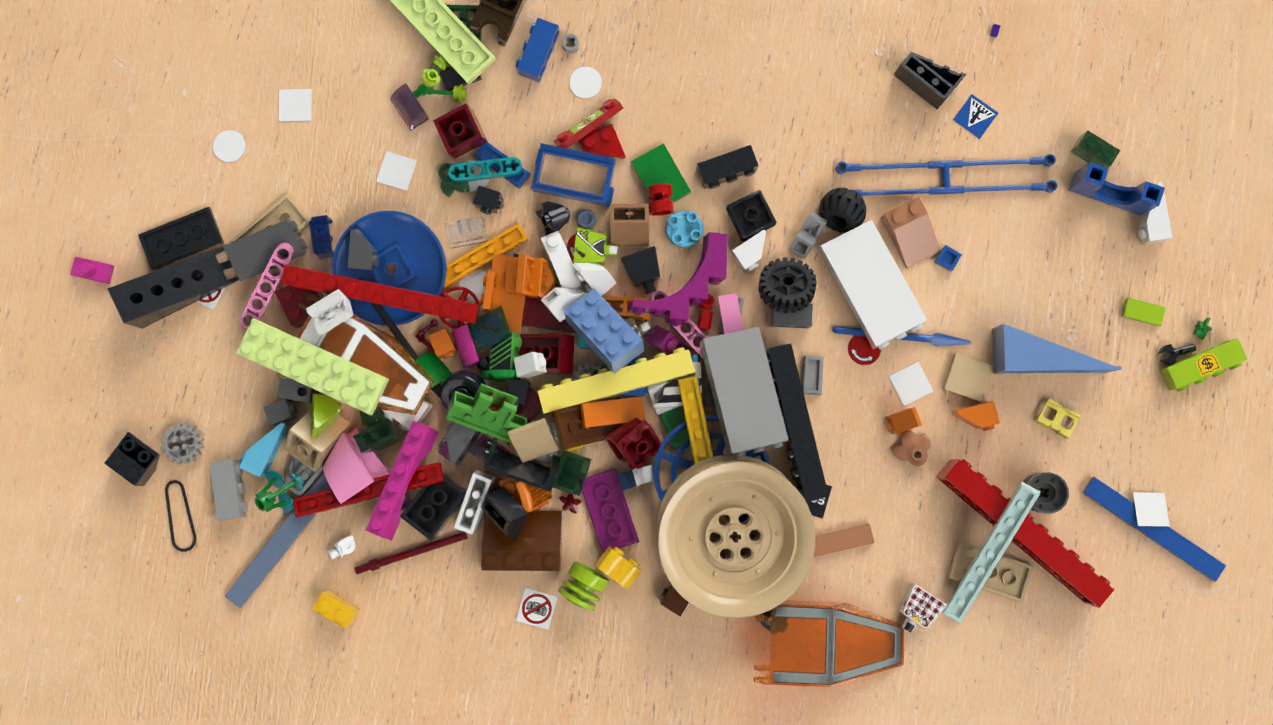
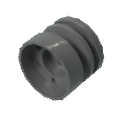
M1051 472L1033 473L1023 480V483L1037 490L1045 489L1043 492L1044 496H1038L1030 510L1037 513L1050 514L1060 511L1067 504L1069 488L1065 480L1059 475Z

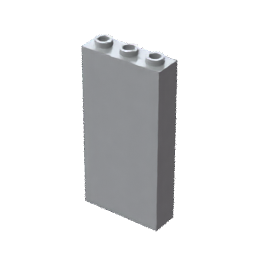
M759 327L702 339L699 343L728 456L733 454L735 458L745 456L746 451L753 450V453L765 451L764 447L771 446L772 449L783 447V443L788 441V436Z

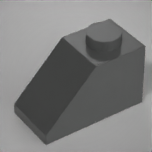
M351 229L347 268L376 270V267L379 265L377 250L360 230Z

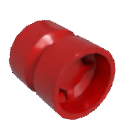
M656 184L647 187L648 199L651 200L649 203L650 215L662 216L674 213L673 201L670 200L673 197L672 185Z

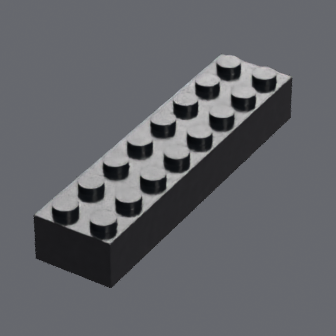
M790 343L769 348L765 352L788 436V441H786L788 449L785 451L788 461L792 462L793 468H790L792 479L796 480L798 486L795 488L806 502L829 497L792 345Z

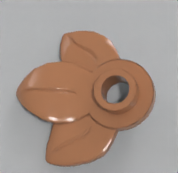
M903 431L901 437L902 444L892 447L894 455L901 461H909L915 466L925 464L928 458L927 451L931 445L927 434L918 437L912 431ZM920 453L922 457L917 459L914 457V454Z

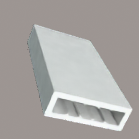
M872 220L820 246L819 252L873 349L879 347L881 350L890 345L889 341L893 339L898 341L907 336L906 332L910 330L916 332L924 327L923 324L927 321V318Z

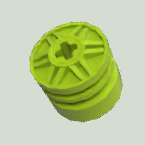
M574 561L568 572L574 578V581L564 579L563 583L569 588L560 586L558 592L574 605L594 611L596 605L590 600L595 602L600 600L594 591L604 592L610 580L596 570Z

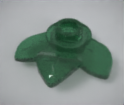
M450 163L443 164L438 171L439 177L442 180L440 185L442 192L448 197L454 193V190L463 193L469 192V182H453L449 175L444 174L453 165ZM467 167L464 168L465 172H460L459 169H455V172L452 173V175H455L456 178H458L459 174L465 173L466 177H469Z

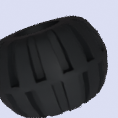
M835 188L826 193L819 205V215L827 220L825 226L831 228V230L846 233L864 222L866 204L861 195L857 192L855 193L854 190Z

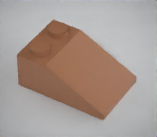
M920 197L886 212L881 217L906 268L941 251L929 215Z

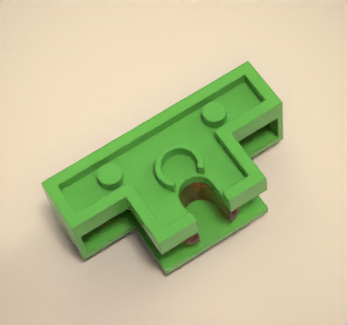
M482 383L474 398L455 391L447 408V420L511 444L508 431L527 425V418L515 414L517 406L514 404L518 397Z

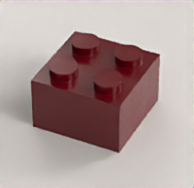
M467 103L433 120L448 154L455 159L488 142L474 110Z
M288 285L275 291L291 326L295 328L309 323L312 317L307 313L306 308L324 298L322 292Z

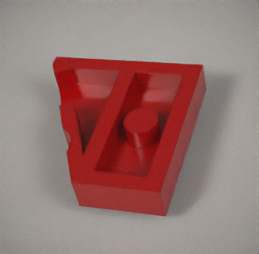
M613 124L594 130L578 140L583 152L620 159L626 158Z

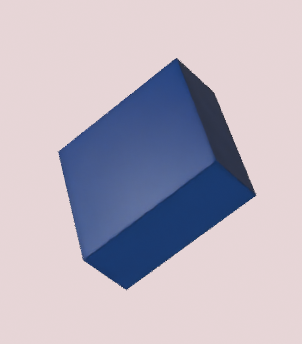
M945 245L935 263L951 272L962 254Z

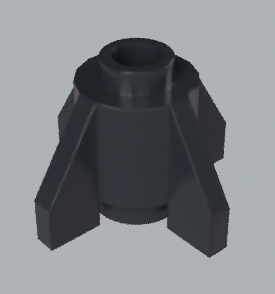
M549 201L541 203L542 210L536 211V215L541 219L545 227V236L559 231L570 219L568 208Z

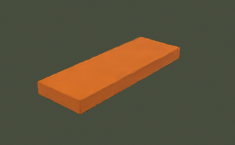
M642 397L580 404L583 428L628 423L635 418L641 421L645 419Z

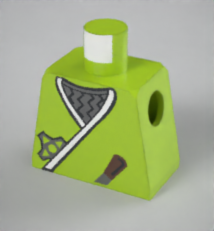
M577 228L573 264L600 263L605 265L606 256L617 257L618 245H607V235Z

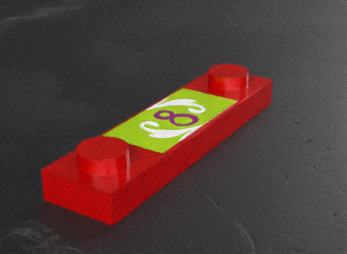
M615 98L605 101L601 108L567 132L560 133L553 142L557 147H570L624 109L622 104Z

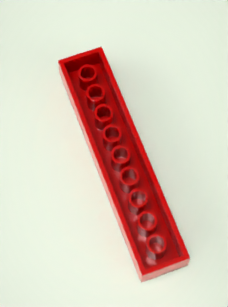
M949 460L936 478L991 525L995 526L1011 498L1008 497L1006 499L1002 495L1000 488L987 483V478L980 472H974L971 469L972 465L966 460ZM1028 513L1011 541L1087 605L1100 608L1114 591L1110 586L1111 582L1102 575L1099 577L1095 574V569L1090 564L1082 563L1077 553L1071 549L1068 551L1063 547L1064 543L1059 538L1051 537L1048 534L1049 530L1039 523L1037 525L1032 521L1033 516Z

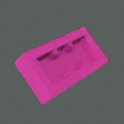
M75 257L70 275L110 284L115 266Z

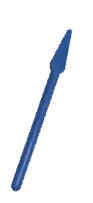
M834 326L832 329L835 334L866 336L862 328ZM906 333L907 336L900 339L928 342L934 346L971 344L969 340L941 333L933 335Z

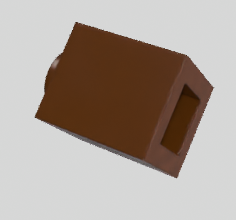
M672 586L669 589L664 588L659 596L662 599L660 604L680 617L689 604Z

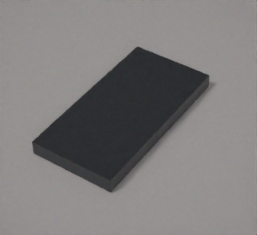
M210 207L138 234L152 270L224 242Z

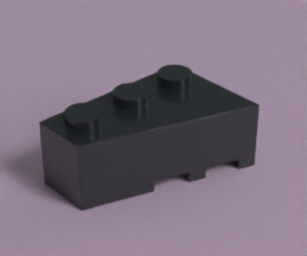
M911 52L893 75L938 110L967 74L963 72L957 73L950 70L948 66L944 65L942 67L933 63L931 59Z

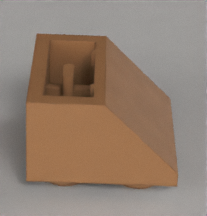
M610 204L611 245L649 246V204Z

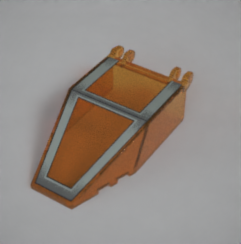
M785 600L777 607L771 609V617L756 616V621L771 622L770 665H754L755 670L769 671V674L766 677H754V682L765 685L833 687L904 665V628L901 627L903 624L848 603Z

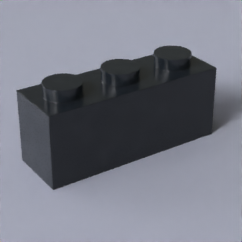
M748 145L697 163V171L704 189L709 187L711 190L719 187L720 183L725 181L732 183L738 180L737 177L742 175L748 177L755 174L759 165L752 146Z

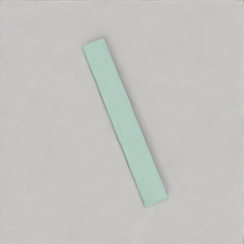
M1023 482L1020 483L943 610L944 615L959 623L962 622L1040 495L1039 490Z

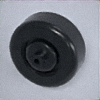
M459 370L450 374L440 388V399L444 408L447 410L455 391L474 398L481 383L485 384L484 380L478 374L468 370Z

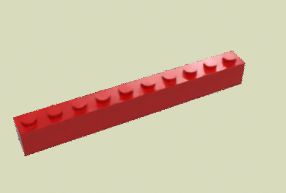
M292 265L284 266L281 281L283 285L331 294L339 289L347 298L473 324L477 323L480 304Z

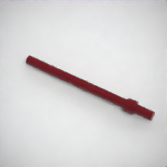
M462 532L385 558L369 560V563L354 567L355 573L360 574L369 570L372 572L379 570L382 566L466 540L468 535L466 532Z

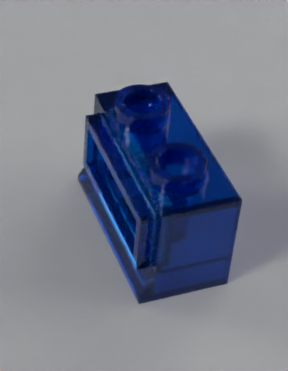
M327 215L311 217V221H309L313 253L319 259L330 258L334 255L331 243L333 236L330 235L329 224L333 223V220Z

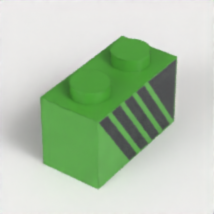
M504 332L497 342L491 344L489 370H516L513 358L519 357V348L522 345L519 333Z

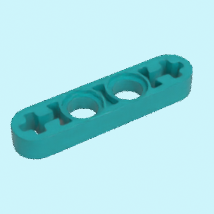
M517 157L458 163L450 166L448 174L450 179L457 183L516 176L522 171V162ZM512 162L519 165L515 171H512V168H506L507 172H504L502 163H505V166H511ZM492 164H498L500 166V171L498 173L494 174L490 172V166ZM474 166L480 167V175H472L471 169ZM467 167L469 177H466V174L462 173L459 174L458 178H456L455 175H452V173L455 172V169H459L460 172H465L464 168Z

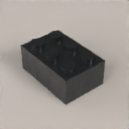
M443 473L445 482L422 487L400 515L403 520L429 540L435 539L463 503L467 492L445 473Z

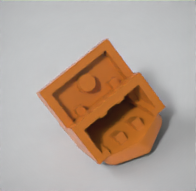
M518 254V260H509L507 262L505 291L507 293L521 294L531 298H543L552 290L556 283L549 260L534 258L527 254Z
M510 477L498 481L500 488L505 487L527 513L549 504L548 501L552 498V490L549 492Z

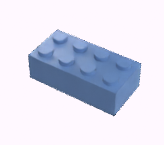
M592 289L564 310L566 322L613 373H616L644 352L642 338L595 289Z

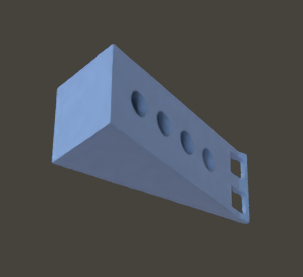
M1005 324L993 328L994 374L1108 373L1122 370L1121 366L1110 365Z

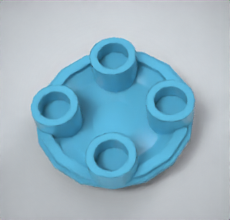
M679 211L669 217L666 224V234L674 245L690 247L701 239L703 224L695 212Z

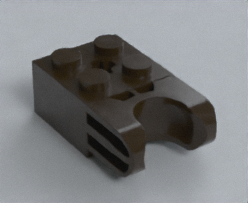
M480 0L479 7L470 25V31L473 34H479L485 25L494 24L499 28L497 36L498 45L506 46L526 0Z

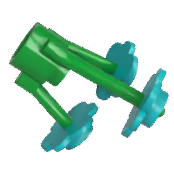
M270 470L265 473L269 483L260 492L255 494V504L261 511L269 512L280 507L283 508L284 513L288 514L293 510V499L284 491L294 485L299 491H302L303 480L298 474L295 475L293 472H290L289 477L292 482L282 487L285 484V481L282 480L283 476L279 472ZM272 485L276 488H281L275 493L266 492ZM278 496L280 502L274 504V502L276 501V497Z

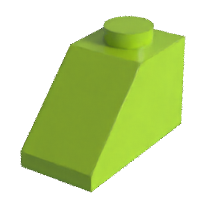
M313 394L310 404L311 437H317L335 422L337 415H340L341 403H337L336 399L328 395Z

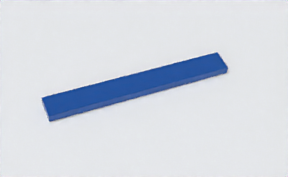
M1092 477L1082 493L1210 580L1216 582L1225 569V564L1168 526H1138L1135 504L1097 478Z

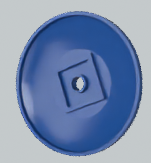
M379 211L361 217L343 233L334 251L332 274L355 279L362 277L363 280L440 296L446 281L447 263L439 239L424 222L403 212ZM351 229L360 230L377 250L379 265L376 267V270L347 268ZM390 263L396 266L394 274H390L387 271V266ZM348 298L355 315L367 322L387 326L370 302ZM382 305L396 326L410 323L425 315V313Z

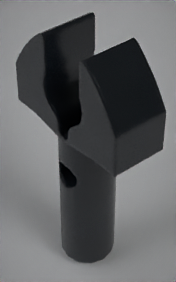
M1172 344L1162 346L1158 354L1168 352L1171 355L1169 358L1160 361L1165 364L1176 363L1178 356L1196 351L1195 344H1190L1176 349L1172 347Z

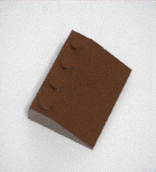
M562 511L529 512L517 540L506 536L485 513L481 570H561Z

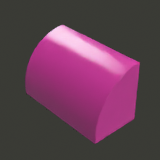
M464 325L453 330L451 333L463 369L478 365L481 362V358L471 328L468 325Z

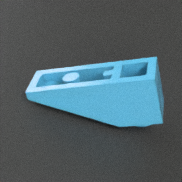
M281 422L244 452L240 458L241 464L239 468L256 476L265 477V473L269 471L290 424Z

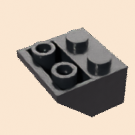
M127 432L104 464L132 485L144 486L156 471L160 454L132 433Z
M505 487L486 494L481 506L482 510L506 536L517 540L528 513Z

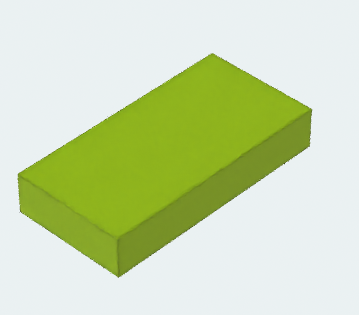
M1127 298L1122 317L1155 326H1162L1166 307Z

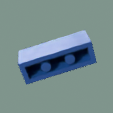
M537 18L536 23L531 25L530 38L524 42V53L522 57L518 58L516 68L520 76L540 83L560 29L557 24Z

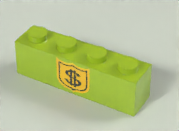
M1237 338L1228 340L1159 370L1168 389H1176L1179 392L1189 388L1188 384L1190 383L1199 384L1206 381L1207 376L1212 375V377L1223 374V370L1226 368H1230V370L1242 366L1241 362L1248 359Z

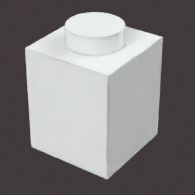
M530 352L513 358L517 377L528 379L547 372L546 360L542 353Z

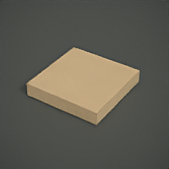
M955 353L943 390L981 402L993 365Z
M545 418L508 431V436L522 463L559 450Z

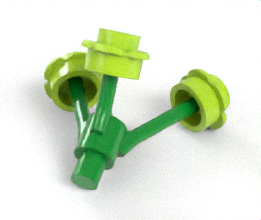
M440 54L438 56L434 55L432 63L435 65V68L423 71V83L417 87L418 89L413 91L414 96L418 98L426 94L453 95L454 101L462 103L467 98V89L463 88L462 84L454 86L453 91L434 90L433 86L440 82L438 69L445 71L447 67L449 68L448 62Z

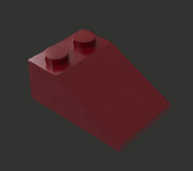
M563 333L520 334L522 345L519 348V356L530 352L542 353L546 360L547 371L543 374H573L574 336Z

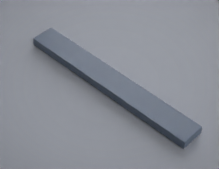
M324 473L306 495L331 489ZM293 510L225 597L237 607L242 608L316 514L296 518L295 510Z

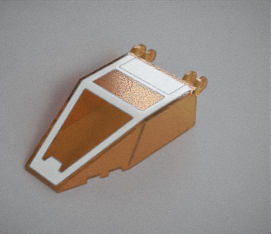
M308 293L304 295L310 301L318 302L321 300V298ZM300 303L298 307L306 310L309 306ZM309 315L297 338L388 378L389 381L376 407L378 410L416 415L434 383L433 378L416 362L412 355L400 344L398 339L355 316L350 317L347 321L342 322L320 336L316 332L313 318Z

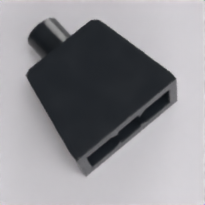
M655 246L620 258L634 287L643 285L646 295L657 291L653 281L660 279V271Z

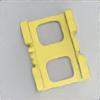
M1047 398L1035 422L1044 427L1048 426L1066 439L1070 438L1081 415ZM1048 406L1056 410L1052 421L1043 416ZM1064 416H1068L1074 421L1069 430L1060 425Z

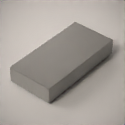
M804 356L802 379L804 394L822 395L824 357Z

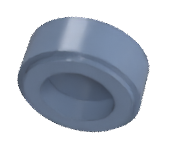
M583 210L578 214L577 222L581 228L588 230L595 226L596 216L591 210Z

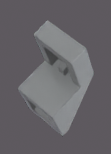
M810 212L789 251L806 259L827 220Z

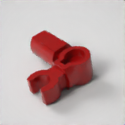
M708 294L706 301L698 305V307L703 308V310H700L698 328L703 331H710L713 316L711 309L715 306V298L711 294Z

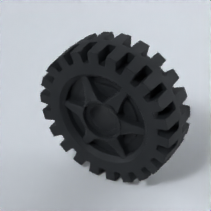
M783 257L782 261L778 258L775 259V263L770 261L768 265H765L759 279L758 291L761 299H763L765 304L769 303V308L773 309L776 307L778 312L781 309H784L783 313H788L789 310H791V313H796L797 309L802 311L804 307H808L809 303L812 302L816 291V275L813 274L812 268L809 269V265L806 263L802 266L803 261L798 260L796 263L795 258H791L790 261H788L787 257Z

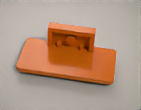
M496 254L493 256L491 271L488 270L487 275H484L483 278L485 293L481 294L480 305H483L482 309L485 310L484 317L496 314L504 319L506 324L505 332L520 333L526 296L505 291L507 262L509 260H518V257ZM486 323L483 324V328H484L485 330H491V331L501 332V331H499V330H495V329H492V328L484 327V326L486 325Z

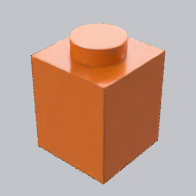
M446 328L428 336L438 358L445 360L454 356L457 348Z

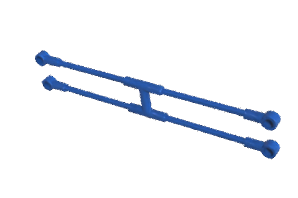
M1048 154L1045 157L1015 160L928 161V163L878 165L839 162L835 169L838 174L842 175L845 172L870 169L942 168L943 187L878 191L854 190L861 197L929 193L930 195L961 194L964 192L1031 190L1052 193L1058 186L1054 180H1050L1047 183L1015 186H950L949 168L1007 164H1030L1050 167L1056 162V158L1052 154ZM1050 158L1052 162L1048 163L1046 159ZM844 166L845 170L841 171L838 167ZM1048 184H1052L1053 189H1050Z

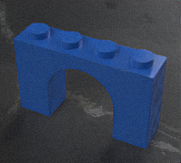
M1089 162L1074 173L1068 190L1141 216L1160 205L1165 187L1147 181L1136 187L1115 185L1105 181L1109 168Z

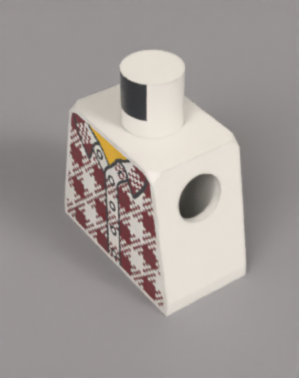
M911 583L899 612L907 616L901 627L910 633L913 632L917 624L928 628L945 609L947 604L916 584Z

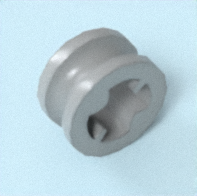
M573 34L566 35L562 40L563 49L567 53H575L579 49L577 36ZM571 40L572 42L574 40V47H571V45L567 47V41Z

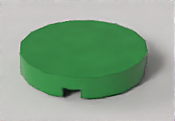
M516 370L481 371V379L487 381H505L508 378H519L517 377Z

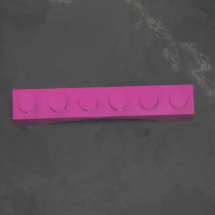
M416 421L412 422L365 531L392 541L400 523L402 503L410 480L421 461L431 451L439 433L438 431Z

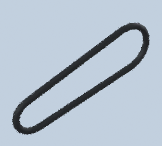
M173 480L165 487L171 540L177 550L187 552L196 544V533L184 486L180 481ZM173 483H177L181 487L193 533V543L187 549L179 548L174 539L168 488Z

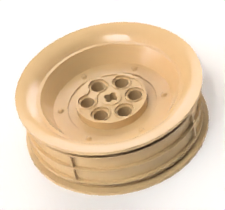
M720 455L705 459L689 467L668 488L657 514L656 541L665 574L675 590L685 600L700 610L713 615L743 618L762 614L777 607L787 600L802 584L814 557L815 526L803 496L775 467L750 456L735 458L734 455ZM741 514H748L746 521L741 522L738 520ZM721 515H728L726 522L721 523L718 521ZM752 530L759 531L755 538L749 537V533ZM736 531L738 535L733 539L731 537L733 535L732 532ZM713 532L719 533V537L716 540L709 539V536ZM747 547L750 549L748 554H740L742 548ZM727 548L730 550L727 556L720 555L723 549Z

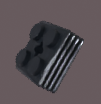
M761 190L749 194L726 207L742 241L755 236L762 230L774 227L777 223ZM748 212H750L751 214L755 213L753 220L751 218H747Z

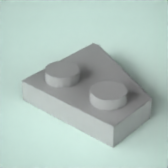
M293 457V460L290 462L289 471L295 475L298 474L302 478L303 489L299 491L295 485L289 489L298 497L303 496L321 475L324 465L322 464L314 472ZM289 475L286 478L285 486L292 482Z

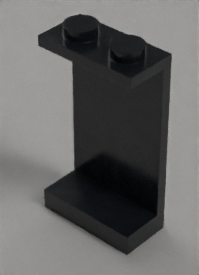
M493 437L492 440H488L482 460H485L483 468L551 492L558 476L561 457L553 454L548 467L530 460L522 463L519 456L495 448L497 438Z

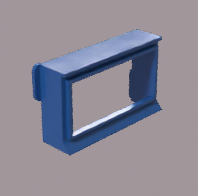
M540 143L535 163L534 179L531 186L533 192L610 207L614 193L611 184L616 165L615 158ZM545 154L608 167L603 195L600 196L539 183Z

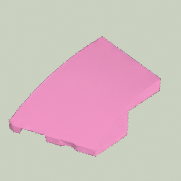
M345 432L340 435L322 468L329 486L340 504L374 482V479L364 466L365 463L354 449L355 445Z

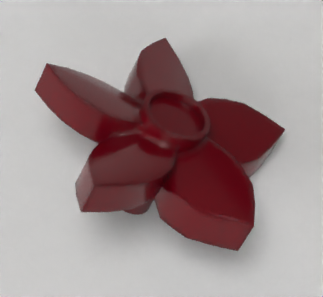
M572 492L567 495V498L564 496L559 497L560 501L564 503L562 511L569 509L570 512L577 513V506L581 503V500L573 499Z

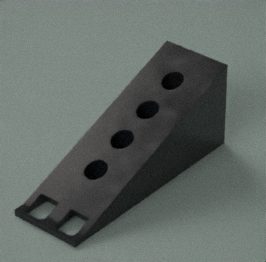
M223 246L107 288L123 323L143 329L239 281L238 276L227 280L223 273L224 270L233 267L230 260L219 264L215 256L225 251ZM203 272V274H204L203 279L200 280V281H198V280H197L198 274H200V273Z

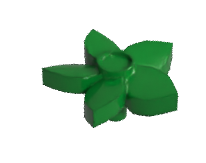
M1206 318L1204 322L1197 321L1193 335L1204 340L1206 332L1212 330L1210 326H1207L1211 318Z

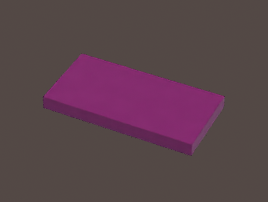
M616 468L579 480L602 554L609 546L613 549L615 547L620 549L638 543L637 532Z

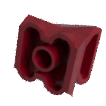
M638 418L629 421L604 436L616 457L622 462H627L631 470L643 467L646 458L649 455L657 454L662 444L652 426L645 419L641 421Z

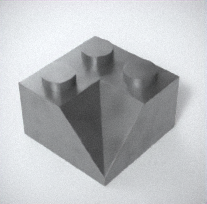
M451 421L446 428L448 431L446 438L444 437L438 445L440 448L438 453L452 464L460 465L481 432Z

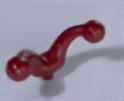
M434 319L415 335L418 338V342L428 347L427 350L430 354L435 351L433 346L425 339V333L430 328L437 326L438 322Z

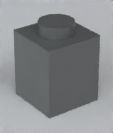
M287 399L263 407L268 423L271 426H277L281 422L285 423L297 418L295 404Z

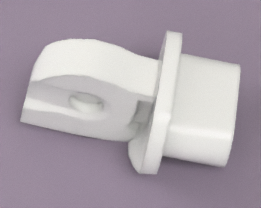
M350 534L333 545L334 548L327 551L331 560L338 556L343 558V555L354 551L355 541L353 536Z

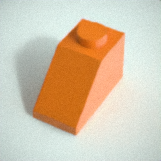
M994 401L952 411L955 417L976 429L983 428V431L995 429L994 425L1000 424Z
M916 407L907 408L888 415L885 421L887 430L891 431L892 434L922 425Z

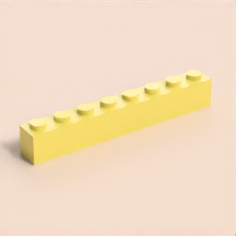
M683 347L673 350V354L670 355L665 353L654 355L655 359L647 361V358L636 360V364L630 366L626 364L616 373L606 368L599 370L597 375L591 376L590 373L580 375L579 380L572 381L569 378L560 381L561 384L553 386V384L541 386L542 390H538L543 413L548 414L553 411L578 406L582 403H589L695 374L689 349L684 350Z

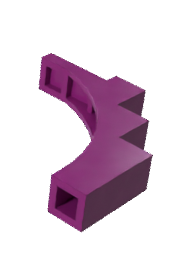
M709 232L703 237L702 253L697 269L682 289L670 296L654 301L632 299L628 303L627 311L633 312L635 315H645V313H651L654 317H663L665 315L666 323H671L672 326H682V324L689 320V302L690 305H701V303L708 299V284L719 285L727 278V234Z

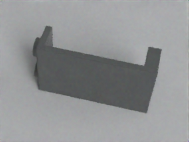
M290 217L273 226L237 241L228 242L223 248L239 280L243 281L264 272L273 252L280 243L286 242L292 245L294 253L291 260L305 255L307 245L303 238L300 239L297 233L299 229L294 220L291 221ZM286 249L279 250L281 256H289Z

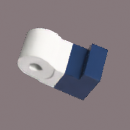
M648 465L619 473L618 478L622 491L653 481V466Z

